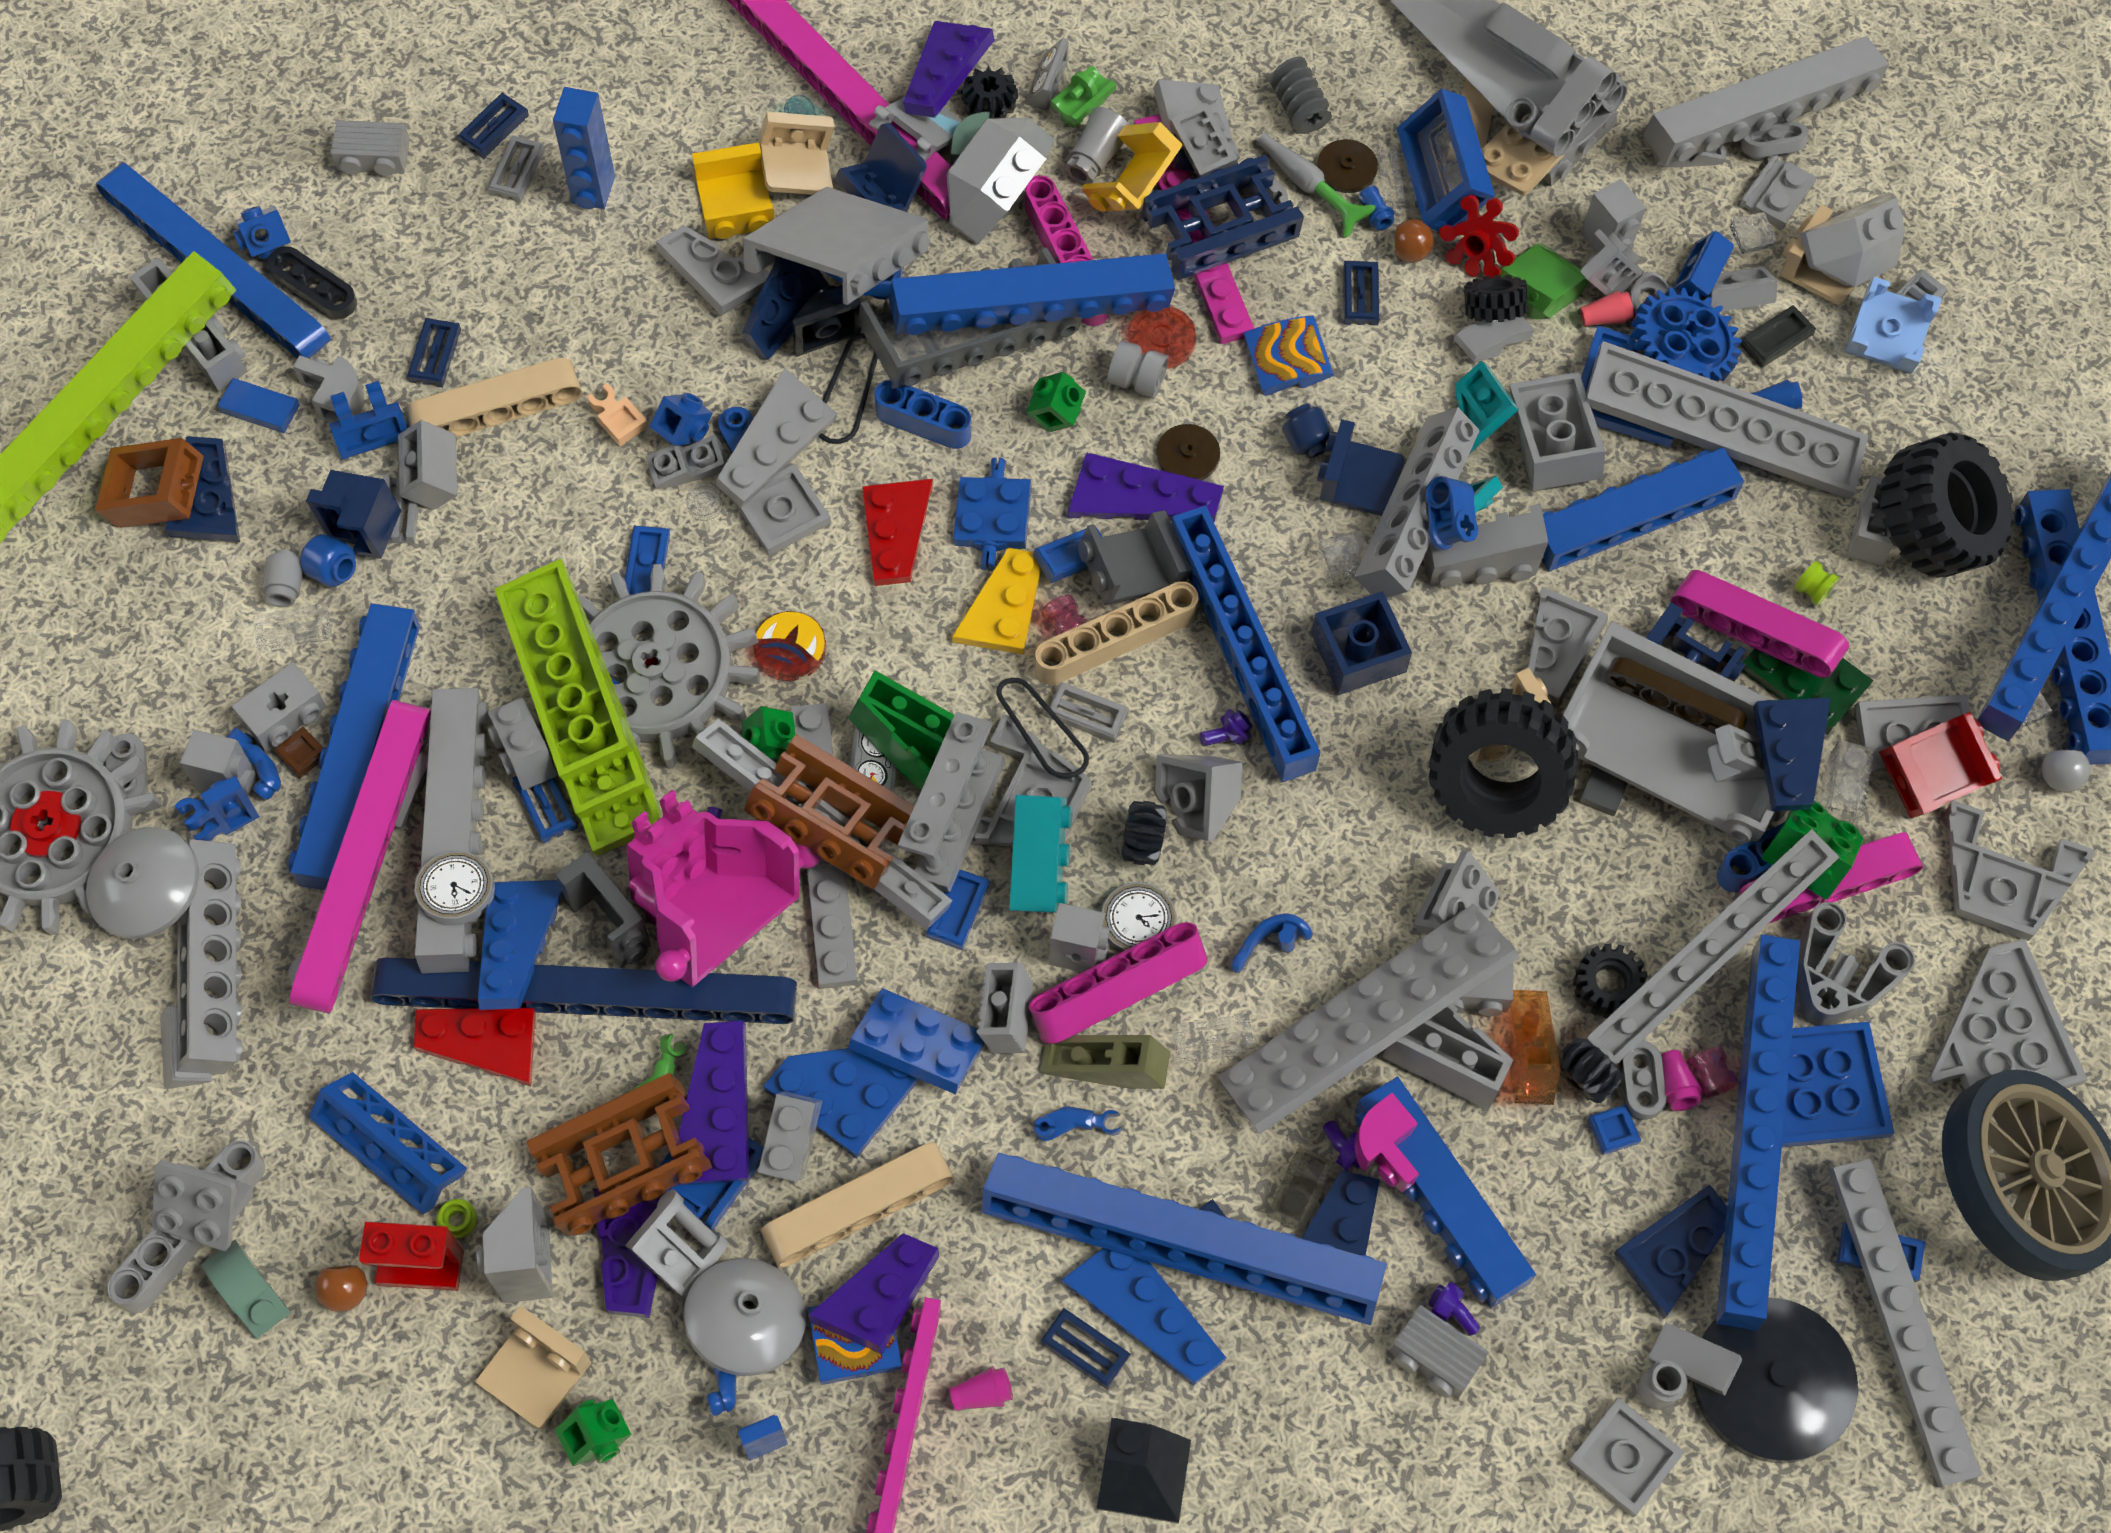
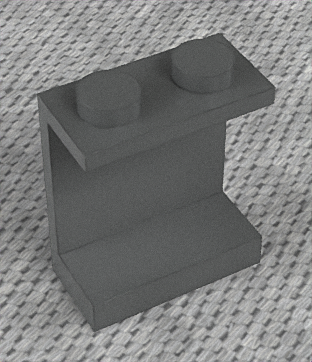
M1165 510L1153 512L1144 529L1104 537L1099 536L1094 524L1088 525L1078 544L1079 556L1083 562H1086L1092 575L1093 588L1096 592L1100 593L1104 605L1142 598L1173 583L1186 582L1192 571Z

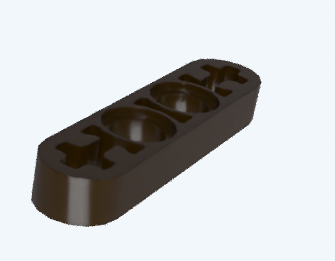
M1624 657L1614 658L1605 674L1606 681L1614 688L1715 735V729L1727 724L1741 730L1746 725L1747 717L1741 710L1631 659Z

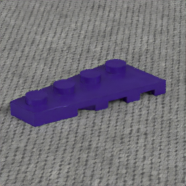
M744 1021L704 1023L686 1099L690 1110L683 1113L678 1135L681 1143L694 1137L704 1146V1154L710 1160L712 1168L703 1172L702 1176L696 1181L687 1184L680 1183L678 1185L749 1181L746 1023Z

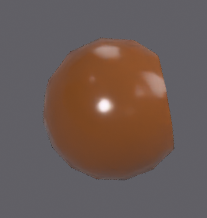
M1417 219L1403 221L1396 227L1395 255L1400 260L1414 263L1422 261L1429 255L1433 249L1434 237L1431 228L1427 224Z
M357 1265L335 1266L321 1270L316 1277L314 1291L317 1301L327 1310L344 1313L353 1310L361 1303L366 1296L368 1283L365 1273Z

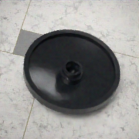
M1768 1298L1767 1319L1757 1331L1716 1324L1715 1319L1702 1334L1701 1338L1730 1350L1742 1358V1362L1725 1396L1692 1381L1694 1395L1702 1415L1713 1431L1729 1446L1746 1456L1760 1461L1794 1463L1809 1459L1823 1452L1844 1433L1853 1417L1858 1398L1856 1367L1852 1355L1840 1334L1818 1313L1793 1301Z

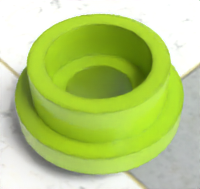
M453 1199L444 1203L436 1216L437 1226L448 1227L456 1240L470 1235L475 1229L478 1220L477 1212L473 1205L463 1199ZM454 1215H464V1221L461 1225L452 1226L450 1224L451 1218Z

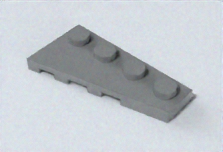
M784 368L717 477L715 485L742 508L835 421L837 413Z

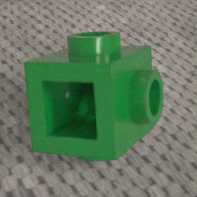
M1064 372L1041 377L1033 387V395L1026 413L1049 432L1073 427L1076 418L1081 412V405L1086 391L1070 375Z
M760 706L741 723L742 737L776 764L781 754L786 752L789 742L796 735L793 713L770 707Z
M594 1399L585 1401L572 1410V1414L554 1429L572 1466L595 1459L600 1464L614 1458L620 1453L619 1446L632 1435L614 1399L596 1403Z

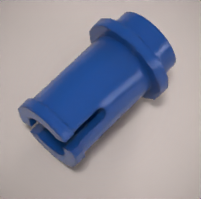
M1376 186L1363 189L1360 192V196H1358L1360 203L1363 206H1376L1375 211L1369 215L1368 222L1370 226L1379 231L1389 228L1394 223L1395 213L1393 209L1386 205Z

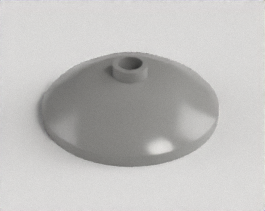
M144 827L119 836L100 853L89 873L86 899L92 917L108 932L127 939L146 938L164 931L184 914L194 898L199 880V867L195 853L183 838L164 828ZM133 870L132 874L127 877L128 873Z
M736 1258L713 1265L696 1279L685 1301L683 1321L690 1344L705 1362L728 1374L754 1376L780 1367L794 1354L805 1331L806 1310L798 1288L780 1269L764 1261ZM751 1301L755 1304L756 1308L752 1310L747 1309L743 1306L742 1302Z

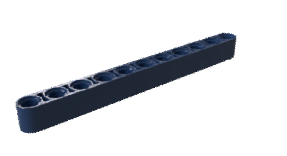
M379 958L375 962L370 1000L377 1004L390 1006L479 1009L478 992L481 962L469 961V972L421 974L416 959ZM534 964L535 971L520 1008H534L537 1013L790 1024L794 1021L797 982L782 976L709 973L694 987H691L682 979L673 982L665 981L659 977L656 970Z

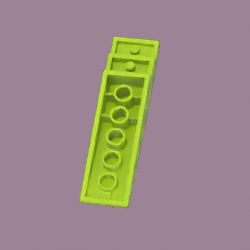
M560 558L496 587L494 590L558 775L566 784L576 815L582 820L592 852L600 856L635 839L632 821L644 811L648 813V820L651 825L663 817V814L565 563Z

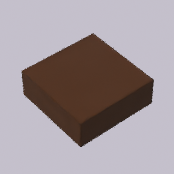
M302 727L274 749V752L301 779L319 764L320 754L324 747Z

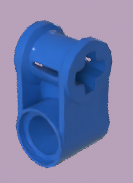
M1443 476L1433 478L1426 488L1425 496L1428 506L1429 536L1432 544L1439 550H1447L1454 543L1474 541L1478 535V525L1475 516L1473 487L1465 481Z

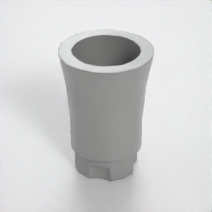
M1095 107L1092 109L1087 124L1064 166L1070 178L1081 184H1090L1095 181L1097 176L1101 175L1108 162L1124 144L1117 136L1124 125H1129L1122 116L1105 107Z

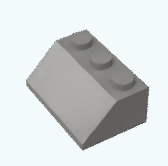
M531 1187L522 1188L483 1232V1246L477 1247L476 1251L479 1272H484L485 1281L491 1283L492 1292H497L504 1303L553 1298L549 1219Z

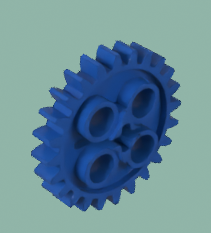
M1669 287L1665 294L1661 290H1657L1653 297L1649 295L1634 314L1635 318L1631 322L1634 330L1630 337L1637 339L1633 348L1643 350L1644 353L1642 355L1717 382L1719 380L1724 381L1738 364L1737 359L1742 353L1738 346L1742 340L1734 337L1739 330L1738 327L1728 326L1732 317L1721 316L1720 312L1723 308L1721 305L1713 308L1710 306L1711 297L1702 301L1699 298L1698 291H1695L1691 297L1688 296L1686 289L1683 287L1678 294H1676L1672 287Z

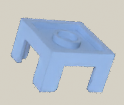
M1874 277L1866 288L1845 352L1912 374L1921 361L1925 349L1922 346L1929 325L1938 312L1942 298L1925 293L1920 301L1886 291L1890 286V282Z

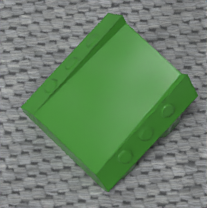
M1543 243L1535 244L1518 256L1513 264L1504 266L1500 274L1501 277L1512 275V278L1520 277L1521 280H1526L1528 288L1527 315L1536 320L1554 316L1576 300L1590 282L1580 272V267Z

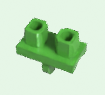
M1091 65L1084 72H1077L1072 76L1071 84L1051 100V107L1061 114V120L1072 128H1076L1091 113L1093 108L1101 106L1105 99L1116 90V83L1104 78Z

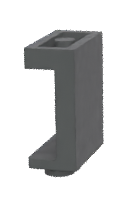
M585 852L555 874L564 899L574 913L594 900L617 927L607 936L615 962L620 968L627 963H637L647 954V948L651 946L643 918L588 852Z

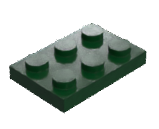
M1755 648L1743 661L1746 665L1742 671L1780 700L1831 698L1825 731L1827 735L1874 681L1844 658L1841 659L1832 674L1827 678L1812 675Z

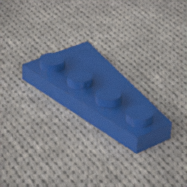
M558 880L494 882V898L489 907L487 904L478 992L480 1010L520 1008L534 974V964L538 954H542L546 944L545 937L550 925L553 926L556 919L558 904L560 900L564 899Z

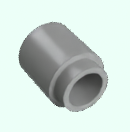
M279 550L266 558L262 592L265 594V601L270 605L289 607L295 603V599L300 595L303 571L300 565V558L294 552Z
M1661 1360L1652 1364L1638 1382V1392L1641 1399L1646 1405L1654 1409L1669 1408L1685 1393L1687 1388V1377L1683 1369L1678 1364L1668 1360Z

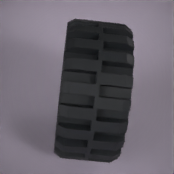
M1948 433L1907 446L1905 449L1899 450L1888 463L1884 471L1886 476L1882 479L1880 490L1883 491V496L1880 498V509H1884L1885 514L1883 523L1885 528H1888L1891 537L1889 539L1893 546L1898 547L1901 551L1899 555L1904 561L1912 562L1911 567L1931 577L1945 578L1992 564L2008 546L2007 543L2013 533V529L2010 527L2014 522V512L2011 510V504L2013 503L2012 492L2009 493L2007 483L2009 482L2006 475L2002 474L1999 469L2000 463L1996 457L1989 455V449L1984 444L1977 443L1976 439L1967 435Z
M1501 688L1500 693L1493 694L1492 690L1488 689L1480 691L1477 699L1467 696L1459 701L1458 708L1452 707L1444 715L1443 723L1438 725L1428 766L1430 768L1428 776L1430 787L1435 789L1433 796L1438 805L1441 807L1446 805L1445 813L1453 821L1459 818L1463 821L1462 827L1472 832L1475 828L1484 831L1483 836L1494 838L1495 834H1504V838H1517V833L1524 831L1525 835L1538 832L1539 824L1547 827L1556 820L1557 814L1564 812L1569 804V797L1573 795L1578 763L1577 740L1574 731L1568 729L1569 722L1562 713L1556 715L1553 713L1554 706L1546 700H1542L1539 703L1534 700V694L1523 691V695L1512 694L1513 689ZM1508 745L1518 748L1529 755L1539 769L1526 779L1515 782H1501L1481 774L1472 765L1469 756L1485 746Z
M0 1427V1531H5L48 1516L49 1513L57 1509L62 1499L56 1440L49 1432L43 1431L40 1428Z

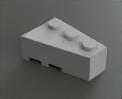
M1541 503L1529 506L1530 513L1508 518L1507 512L1495 514L1496 521L1478 525V535L1472 542L1464 543L1460 541L1454 543L1447 550H1439L1430 542L1424 555L1429 584L1452 587L1461 582L1468 581L1487 584L1496 579L1512 578L1515 581H1523L1536 576L1548 544Z
M1453 1004L1385 1049L1382 1058L1487 1110L1491 1107L1513 1062V1059L1477 1026L1473 1028L1457 1013L1458 1008Z

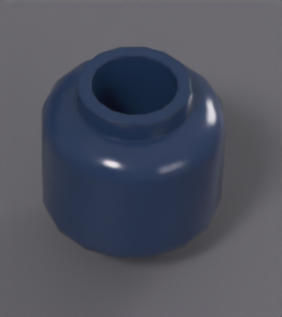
M1306 403L1285 415L1286 421L1283 424L1282 431L1296 455L1308 453L1310 458H1315L1326 452L1330 432L1334 431L1321 407H1312L1310 403Z

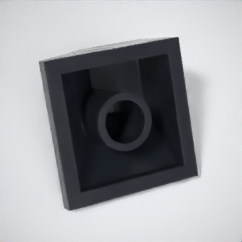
M843 285L837 287L827 286L817 294L812 295L793 319L794 353L796 357L860 334L861 328L857 326L861 303L859 297L848 305L843 304Z
M1111 1418L1097 1510L1179 1524L1191 1440L1152 1424Z

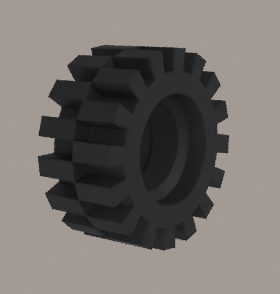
M1494 275L1492 278L1483 276V279H1473V282L1469 281L1464 286L1465 315L1469 319L1475 318V321L1479 322L1486 320L1489 323H1492L1493 320L1504 322V319L1515 320V317L1520 318L1528 312V288L1525 279L1521 280L1520 277L1512 278V275H1506L1505 277Z
M1610 943L1604 944L1601 950L1599 946L1592 948L1590 954L1587 952L1575 972L1576 975L1573 978V985L1577 986L1574 990L1576 997H1582L1580 1004L1584 1008L1587 1005L1592 1007L1590 1013L1595 1016L1600 1011L1603 1012V1018H1608L1642 987L1648 978L1647 971H1642L1645 965L1640 959L1635 962L1634 957L1636 953L1630 950L1628 955L1623 953L1625 946L1618 944L1614 950ZM1603 969L1617 971L1623 977L1624 989L1616 994H1609L1603 991L1596 982V974Z

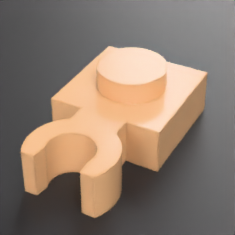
M604 384L603 390L607 398L597 400L592 394H589V404L593 411L600 413L597 415L599 424L619 446H622L647 429L648 422L627 397L617 402L614 389L610 385Z

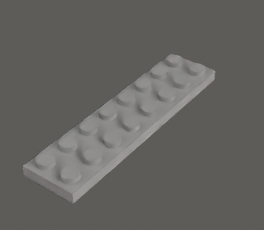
M1604 341L1598 349L1586 391L1585 402H1588L1591 408L1711 451L1724 447L1730 458L1849 500L1856 492L1869 436L1861 432Z
M1472 904L1217 1077L1253 1127L1261 1134L1517 960L1519 956L1516 948Z

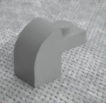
M299 355L293 368L301 385L317 390L312 403L319 419L331 423L338 421L330 396L344 392L352 415L361 413L364 405L363 389L354 367L346 359L337 356L333 365L330 366L321 359L314 358L311 360Z

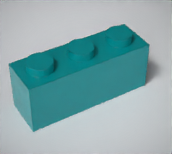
M1016 795L1009 910L1057 913L1059 903L1067 904L1068 882H1063V867H1068L1070 863V844H1065V828H1071L1073 816L1072 806L1067 805V798Z

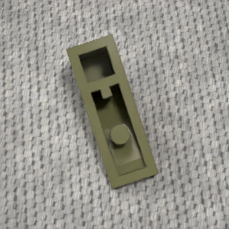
M1073 1035L1058 1043H1045L1040 1072L1045 1075L1128 1089H1164L1170 1051L1151 1035Z

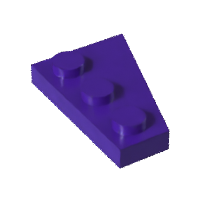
M593 1188L594 1198L602 1194L598 1188ZM660 1198L652 1201H642L630 1207V1210L620 1217L606 1218L597 1223L598 1237L601 1239L603 1252L601 1266L606 1310L611 1314L650 1318L658 1276L625 1245L655 1211Z
M902 1233L809 1314L810 1323L882 1354L938 1260L939 1249Z

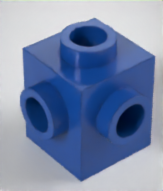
M260 206L249 208L240 213L242 218L235 220L239 229L233 231L241 251L248 249L251 257L258 255L260 259L268 258L278 247L291 243L275 206L264 210ZM260 228L265 229V233L262 236H255L256 230Z
M691 393L663 396L649 427L675 446L693 444L702 440L709 429L708 422L713 412L702 405L703 401L699 397Z

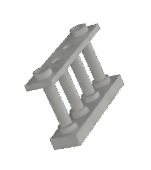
M956 712L898 843L899 848L920 854L921 857L915 871L937 889L948 893L952 889L1005 764L1003 755L982 749L992 727L991 721Z

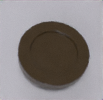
M1342 139L1331 142L1323 148L1318 157L1317 167L1324 173L1325 183L1332 189L1342 193H1356L1373 183L1377 175L1378 161L1374 152L1367 145L1356 140Z
M1181 424L1170 428L1160 438L1157 446V461L1160 468L1165 472L1204 480L1213 474L1218 467L1220 446L1216 437L1209 430L1194 424Z

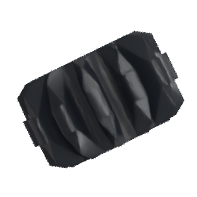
M988 65L983 72L975 68L973 76L965 78L964 87L961 91V100L965 104L967 115L990 112V119H994V117L1006 118L1007 113H1014L1016 108L1018 89L1014 85L1013 76L1005 75L1002 67L997 71H992Z
M1145 800L1143 802L1133 801L1129 806L1121 850L1124 861H1130L1133 864L1145 866V864L1155 865L1159 861L1167 819V811L1164 806Z
M1576 1037L1571 1043H1567L1554 1062L1556 1070L1560 1072V1076L1576 1089L1578 1093H1581L1587 1100H1591L1594 1103L1601 1104L1606 1098H1609L1617 1090L1623 1078L1621 1071L1609 1059L1608 1055L1604 1054L1599 1047L1594 1046L1589 1040Z

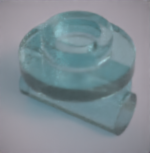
M795 95L786 101L784 113L823 116L824 109L815 106L804 95Z

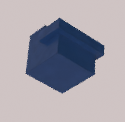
M330 470L322 491L311 489L306 499L308 506L326 535L335 537L345 543L355 544L353 551L357 555L382 559L402 511L384 479Z

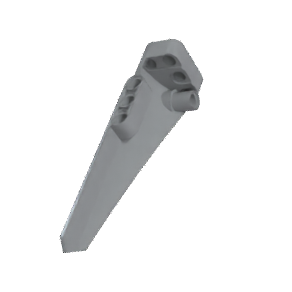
M1390 0L1522 137L1530 139L1556 157L1573 150L1590 138L1607 122L1626 97L1627 85L1617 72L1592 56L1586 59L1583 58L1563 39L1504 2L1499 4L1495 0ZM1526 114H1531L1526 121L1521 122Z

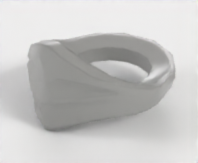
M1650 271L1642 274L1633 283L1629 295L1634 314L1639 308L1638 298L1641 291L1650 290L1655 294L1657 290H1661L1664 294L1666 293L1669 286L1663 277Z

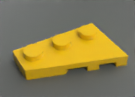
M1013 548L1007 549L953 634V643L1024 655L1042 570L1032 556L1034 552Z

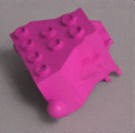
M671 790L660 799L663 817L651 825L648 820V813L645 811L632 821L635 839L627 844L629 889L631 900L645 909V917L656 926L660 952L655 963L657 974L665 981L673 982L682 979L691 987H694L800 897L799 869L816 866L820 862L821 857L814 854L809 848L794 843L790 836L768 821L718 819L709 812L703 811L698 813L692 809L691 803L688 800L678 803L676 792Z

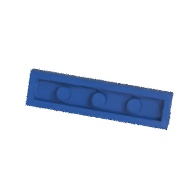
M354 1072L320 1089L309 1118L423 1215L435 1207L443 1188L460 1179L465 1174L467 1168ZM351 1088L362 1100L349 1098L343 1091ZM371 1114L384 1116L390 1121V1124L377 1122L371 1117ZM399 1138L412 1140L419 1146V1149L407 1147ZM428 1162L442 1165L447 1172L440 1175L428 1165Z

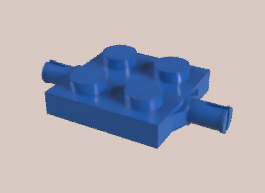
M997 457L991 459L989 477H960L953 536L954 545L974 547L982 550L980 568L986 571L987 565L989 571L995 569L996 551L1007 548L1026 549L1032 492L1031 479H1008L1004 477L1006 460L1000 457L999 462H997Z

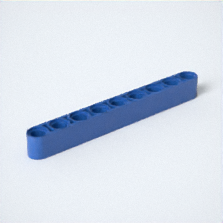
M121 162L96 182L95 185L98 191L111 205L181 263L195 251L223 273L236 289V292L230 297L228 302L298 359L300 355L310 359L331 341V337L326 329L315 318L129 165Z

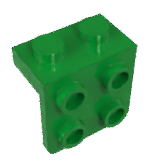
M1814 801L1813 806L1809 810L1790 811L1784 825L1766 848L1761 859L1773 865L1812 829L1839 856L1827 870L1807 887L1823 899L1828 900L1852 868L1864 838L1859 834L1858 829L1847 821H1839L1828 814L1820 803Z

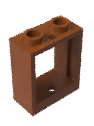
M183 438L110 448L95 511L114 526L120 528L189 519L204 456ZM163 466L157 495L129 498L136 470Z

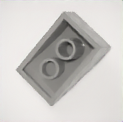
M1579 372L1509 384L1511 399L1519 409L1514 415L1524 464L1532 490L1603 479L1605 448L1591 406L1588 402H1585L1586 392Z

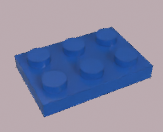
M882 988L850 1038L848 1049L956 1095L985 1043L976 1032L978 1028Z

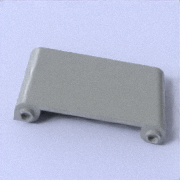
M1611 621L1563 714L1569 722L1568 729L1574 731L1577 740L1578 758L1727 832L1737 842L1748 843L1749 841L1759 840L1774 813L1771 810L1766 777L1717 782L1714 778L1708 754V748L1718 743L1717 735L1614 688L1606 681L1605 674L1614 658L1624 657L1631 659L1741 710L1747 717L1743 731L1757 737L1758 733L1753 706L1757 701L1770 699Z

